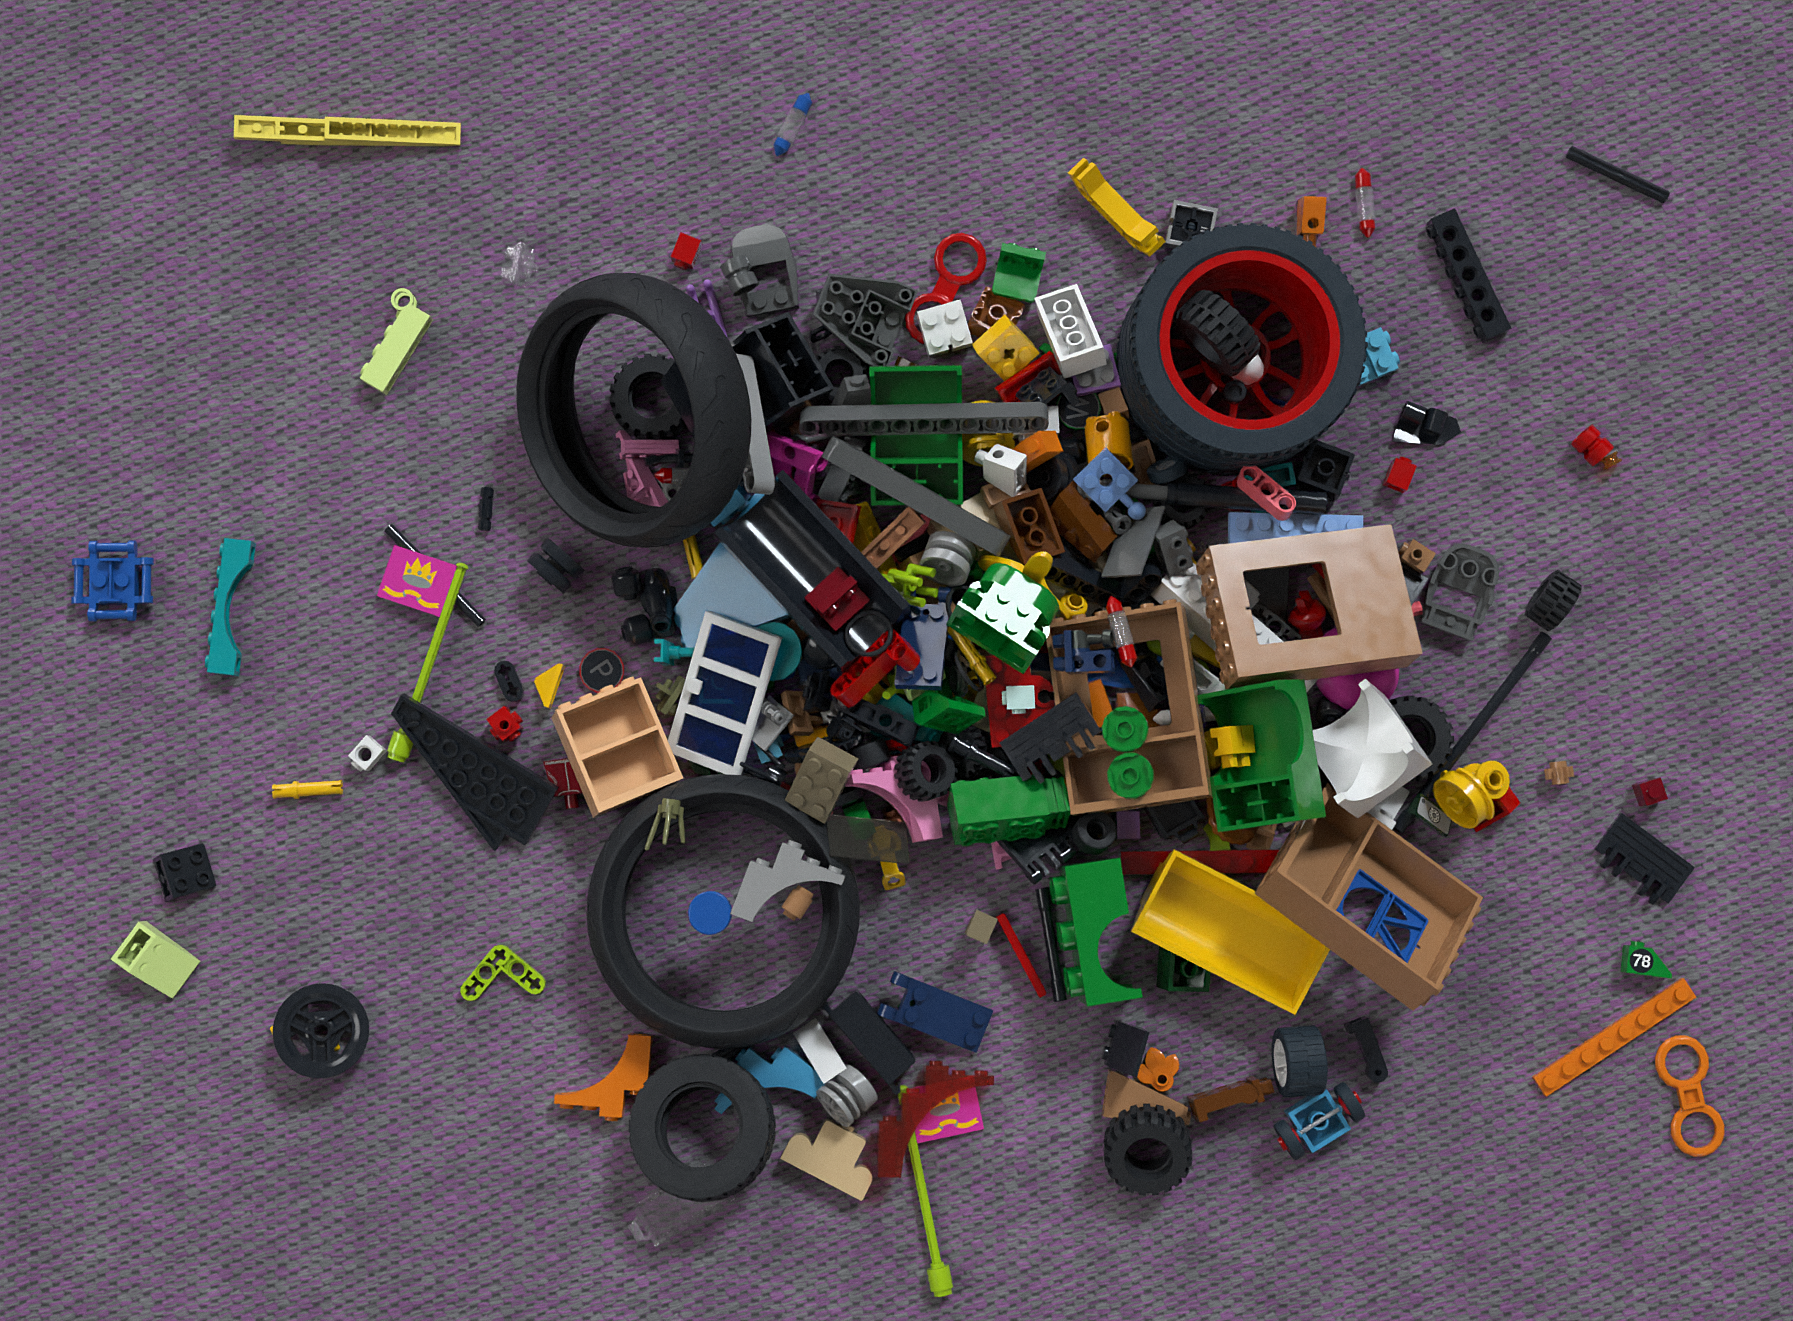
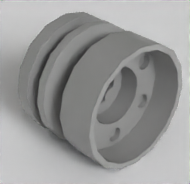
M846 1064L847 1069L836 1075L834 1081H827L825 1086L819 1088L816 1093L820 1103L829 1115L842 1126L849 1127L854 1122V1119L856 1120L860 1117L859 1110L866 1111L878 1098L874 1088L864 1075L856 1068Z

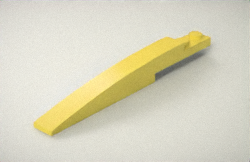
M234 115V139L280 141L281 144L460 146L461 123L345 117L311 119Z

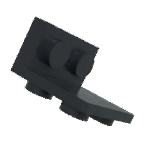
M203 843L160 854L153 859L166 902L216 886L207 851Z

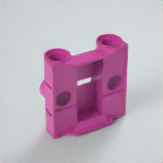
M773 431L766 432L774 479H776V475L781 470H784L791 478L793 466L796 467L794 482L816 504L817 499H820V497L812 493L817 472H822L828 463V460L822 457L823 452L810 447L804 440L795 441Z

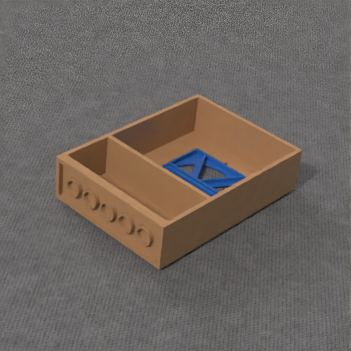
M1327 783L1322 788L1326 817L1295 822L1254 894L1414 1011L1420 1005L1425 1006L1432 995L1437 996L1444 986L1442 981L1451 972L1450 964L1454 963L1459 956L1457 950L1465 943L1467 939L1465 934L1474 925L1472 919L1480 912L1481 907L1479 905L1483 897L1368 812L1357 818L1338 805L1334 799L1337 793L1334 787ZM1359 888L1371 889L1384 895L1365 932L1344 917L1343 902L1347 894ZM1392 902L1400 909L1406 920L1386 916ZM1385 925L1409 930V941L1402 951H1400ZM1377 932L1386 947L1374 939Z

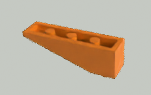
M1038 431L1012 449L1027 455L1026 473L1063 452L1056 431Z

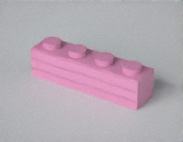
M679 440L621 441V456H626V458H634V456L646 458L651 455L676 454V449H679Z

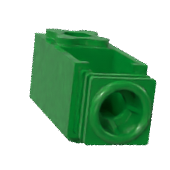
M1032 774V777L1025 782L1020 776L995 779L980 778L975 781L959 780L951 783L947 808L954 845L970 846L975 843L990 844L998 840L1036 839L1044 836L1046 830L1051 828H1066L1071 811L1064 778H1045V781L1040 784Z

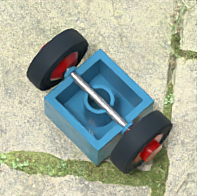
M1342 1082L1333 1088L1339 1104L1334 1102L1328 1090L1325 1089L1323 1094L1307 1096L1284 1110L1294 1129L1290 1128L1284 1119L1273 1125L1279 1137L1277 1139L1283 1151L1287 1150L1294 1160H1298L1305 1155L1301 1140L1307 1150L1314 1153L1351 1130L1342 1115L1343 1111L1355 1123L1366 1117L1361 1106V1099L1355 1091H1351L1346 1083Z

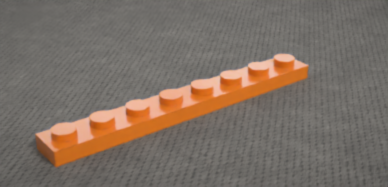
M1680 978L1532 1076L1543 1095L1547 1097L1695 999L1696 995L1686 980Z

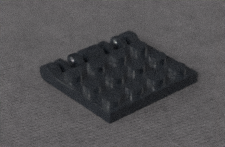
M1048 771L1042 774L1044 779H1051L1055 777L1054 775L1052 776L1051 774H1049ZM1070 815L1066 828H1051L1046 830L1044 836L1036 839L1020 838L1015 841L998 840L997 842L1023 870L1026 878L1032 884H1036L1043 877L1049 875V870L1040 860L1041 858L1045 857L1046 862L1052 868L1057 869L1060 867V863L1064 864L1074 857L1076 851L1081 852L1075 845L1072 837L1073 826L1080 817ZM1093 825L1087 827V833L1091 838L1098 840L1102 837L1099 828Z

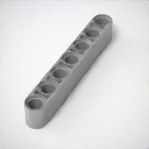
M736 354L748 388L752 419L750 449L743 473L744 486L747 492L770 495L775 487V479L754 361L749 355Z

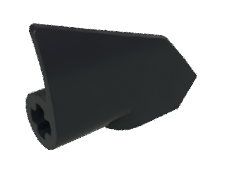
M1406 401L1393 436V441L1442 445L1461 433L1457 419L1448 416L1447 412L1436 408H1426Z

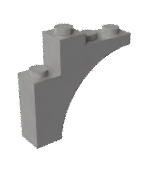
M789 840L788 844L783 842L773 868L769 867L770 862L757 858L756 861H750L730 914L753 922L761 907L780 890L805 881H827L842 885L845 875L841 874L842 869L829 865L827 869L819 866L820 861L807 857V860H803L805 850L801 849L802 844Z

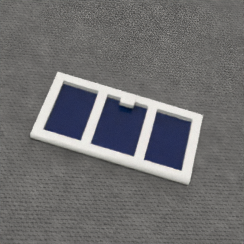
M705 611L668 738V743L674 755L723 774H742L743 767L740 766V762L745 763L782 637L712 611Z

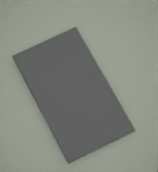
M1165 506L1147 507L1145 516L1140 520L1130 518L1128 509H1126L1124 515L1131 519V527L1126 533L1117 534L1103 570L1102 578L1141 576L1163 517Z

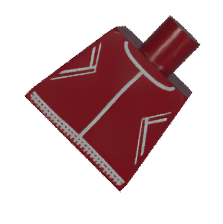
M569 759L543 761L548 780L559 787L554 797L564 796L566 809L579 808L578 794H582V790Z

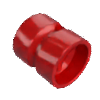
M1593 424L1588 426L1571 442V445L1579 453H1584V459L1592 467L1614 448L1607 438L1600 437L1601 432Z

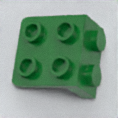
M1002 243L992 293L997 296L1033 303L1037 295L1046 252H1042L1037 248L1020 247L1015 243Z

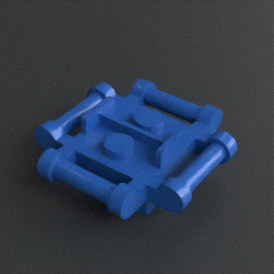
M129 540L127 543H98V541H89L88 550L90 558H72V566H74V596L71 597V604H89L87 613L89 622H96L98 619H127V621H136L137 605L153 603V596H151V565H154V558H137L138 546L136 540ZM99 552H128V558H99ZM84 566H89V597H83ZM139 566H142V596H139ZM99 605H127V610H99Z

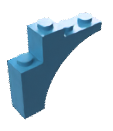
M786 1045L783 1049L777 1048L771 1056L774 1060L772 1063L751 1047L747 1051L742 1049L735 1058L738 1061L737 1064L749 1071L764 1088H791L804 1092L815 1099L817 1096L816 1091L825 1086V1083L823 1084L814 1067ZM720 1093L714 1101L717 1103L714 1109L722 1114L732 1102L723 1093Z

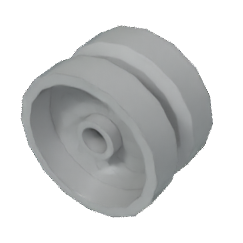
M937 531L930 535L919 565L936 569L934 577L926 576L936 583L946 586L962 585L967 580L970 567L976 555V549L968 539L959 534Z

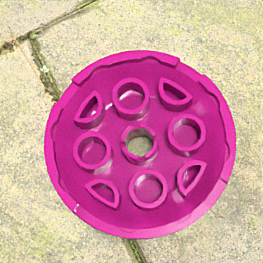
M1337 629L1330 630L1323 637L1338 635ZM1399 668L1321 678L1315 683L1328 700L1344 709H1351L1361 694V688L1358 684L1364 679H1367L1389 699L1398 684Z

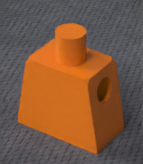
M1304 196L1298 199L1297 235H1303V240L1307 242L1310 240L1313 242L1312 245L1316 247L1317 236L1324 233L1327 197ZM1308 220L1313 222V229L1308 226Z

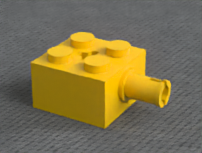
M1005 314L972 344L977 354L1003 381L1028 366L1039 354L1035 345Z

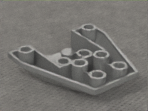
M829 273L812 315L864 363L870 366H889L894 353L892 347L905 314L912 308L918 290L899 281Z

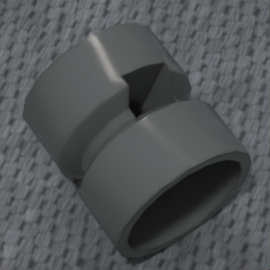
M746 255L733 257L720 266L724 277L730 280L728 286L733 296L743 295L759 285L754 272L749 271L751 266Z

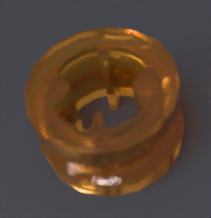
M1618 451L1599 461L1604 464V470L1623 461L1617 457Z

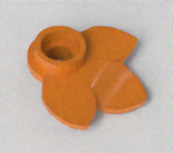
M1150 1047L1145 1058L1146 1064L1140 1065L1137 1078L1144 1084H1152L1153 1088L1159 1092L1168 1091L1173 1086V1076L1179 1070V1060L1176 1054L1165 1058L1160 1050ZM1160 1076L1166 1077L1167 1081L1164 1084L1158 1082Z

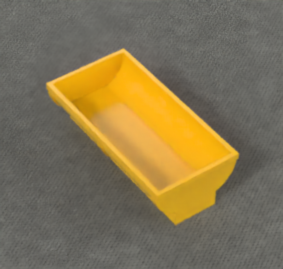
M1175 849L1157 867L1139 902L1141 906L1131 928V932L1294 1015L1297 1013L1330 951L1329 948L1254 894L1255 890Z

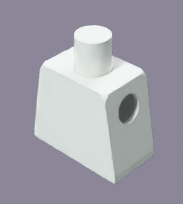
M999 444L994 445L989 452L980 449L976 453L974 461L983 465V478L1011 497H1014L1025 485L1027 455Z

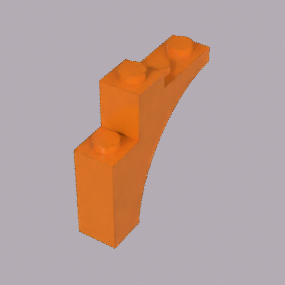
M628 1034V1041L621 1059L603 1080L583 1090L556 1093L554 1104H560V1108L573 1109L574 1105L583 1106V1110H596V1107H600L599 1116L605 1117L606 1121H618V1118L624 1116L626 1090H630L629 1094L637 1095L640 1088L644 1087L643 1084L650 1077L653 1035Z

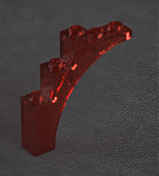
M929 1060V1065H923V1092H920V1088H906V1092H900V1120H896L897 1116L884 1115L883 1120H877L876 1176L901 1178L903 1159L909 1140L927 1113L941 1101L959 1091L976 1086L994 1085V1075H988V1070H974V1074H965V1070H952V1074H949V1066L943 1065L941 1060Z

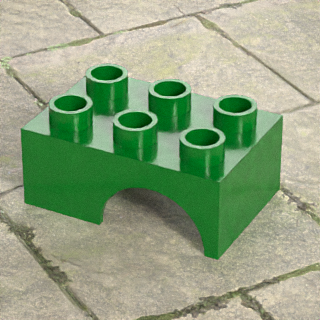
M962 365L869 367L871 405L962 403ZM962 434L871 435V457L956 505H963ZM871 485V506L906 505Z
M1304 679L1275 680L1197 695L1198 704L1204 705L1212 712L1219 728L1253 725L1256 753H1249L1251 766L1222 768L1221 763L1219 771L1210 777L1218 832L1326 817Z
M1108 858L1058 867L1060 876L1049 877V887L1052 903L1056 905L1064 904L1067 921L1057 922L1056 931L1060 950H1072L1074 966L1063 968L1067 995H1070L1071 998L1079 997L1080 1002L1086 1006L1143 998L1141 988L1135 989L1132 984L1113 982L1103 971L1098 958V943L1104 929L1114 919L1129 914L1120 858Z

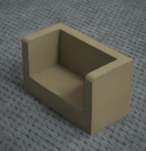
M975 909L965 934L987 944L998 919Z

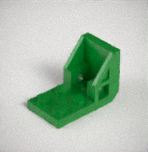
M944 665L946 678L942 682V690H927L912 700L914 721L920 726L956 734L985 717V709L965 698L958 696L953 698L949 685L950 669Z

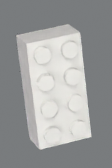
M1077 284L1034 298L1039 319L1064 379L1107 365L1104 347Z

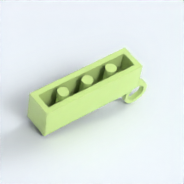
M399 288L393 292L391 303L397 310V319L393 325L387 327L384 333V340L381 344L376 345L372 352L373 357L371 361L366 363L360 372V379L385 395L389 393L433 321L430 315L416 308V298L405 288ZM409 296L410 302L407 306H398L401 297Z

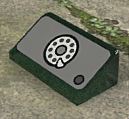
M1419 792L1407 812L1438 835L1447 837L1452 820L1438 805Z

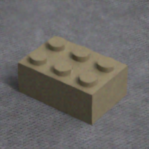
M817 737L809 748L785 801L825 824L834 810L858 758Z

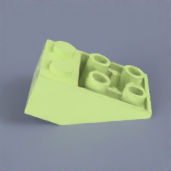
M141 921L136 924L111 958L112 961L127 972L171 998L175 997L201 962L147 921Z

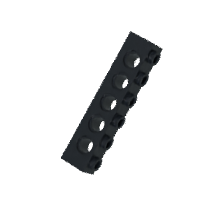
M1451 209L1431 218L1427 222V235L1430 239H1434L1436 243L1435 251L1438 258L1444 260L1447 277L1453 279L1456 286L1454 287V292L1458 299H1462L1465 305L1463 308L1464 313L1468 319L1472 320L1475 326L1473 327L1474 335L1477 339H1481L1482 343H1485L1507 333L1512 328L1456 209ZM1443 233H1449L1452 236V241L1445 240ZM1453 253L1460 254L1462 261H1456L1453 258ZM1462 273H1468L1471 276V281H1465ZM1472 292L1480 295L1481 300L1479 302L1473 300ZM1482 312H1485L1489 315V322H1486L1481 318Z

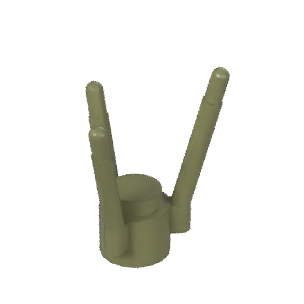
M662 799V805H658L657 815L645 845L646 851L650 848L661 816L666 818L662 844H667L671 819H676L677 815L680 840L682 844L685 843L684 808L680 807V800Z

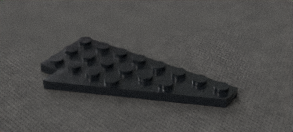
M403 693L391 715L490 847L496 851L506 834L521 844L526 845L559 787Z

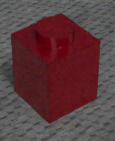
M1661 777L1632 785L1639 806H1648L1668 799Z

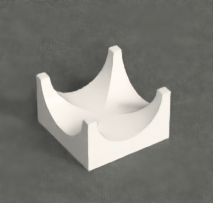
M1367 679L1358 684L1361 688L1360 697L1344 716L1330 725L1313 730L1317 762L1337 793L1334 799L1338 805L1357 818L1432 765L1387 697Z

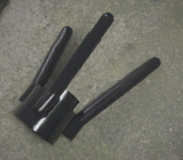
M760 746L758 747L773 761L776 767L771 765L766 773L744 762H740V766L744 767L743 771L778 786H781L788 774L784 770L786 765L781 763L768 749L764 751Z

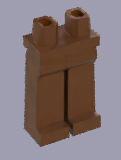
M1249 1076L1245 1078L1246 1081H1237L1187 1096L1193 1119L1198 1122H1204L1208 1120L1207 1113L1242 1102L1246 1104L1264 1102V1096L1275 1093L1272 1081L1267 1079V1077L1258 1079Z

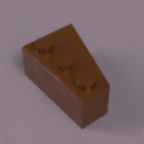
M1073 480L1058 495L1050 507V512L1058 533L1095 563L1111 546L1117 535L1101 514H1095L1089 506L1090 500L1080 495L1076 490L1078 485Z

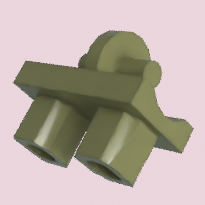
M678 675L674 683L670 679H667L663 685L658 682L655 686L660 690L655 697L661 700L656 709L665 715L668 713L675 717L678 707L675 701L682 694L685 678Z

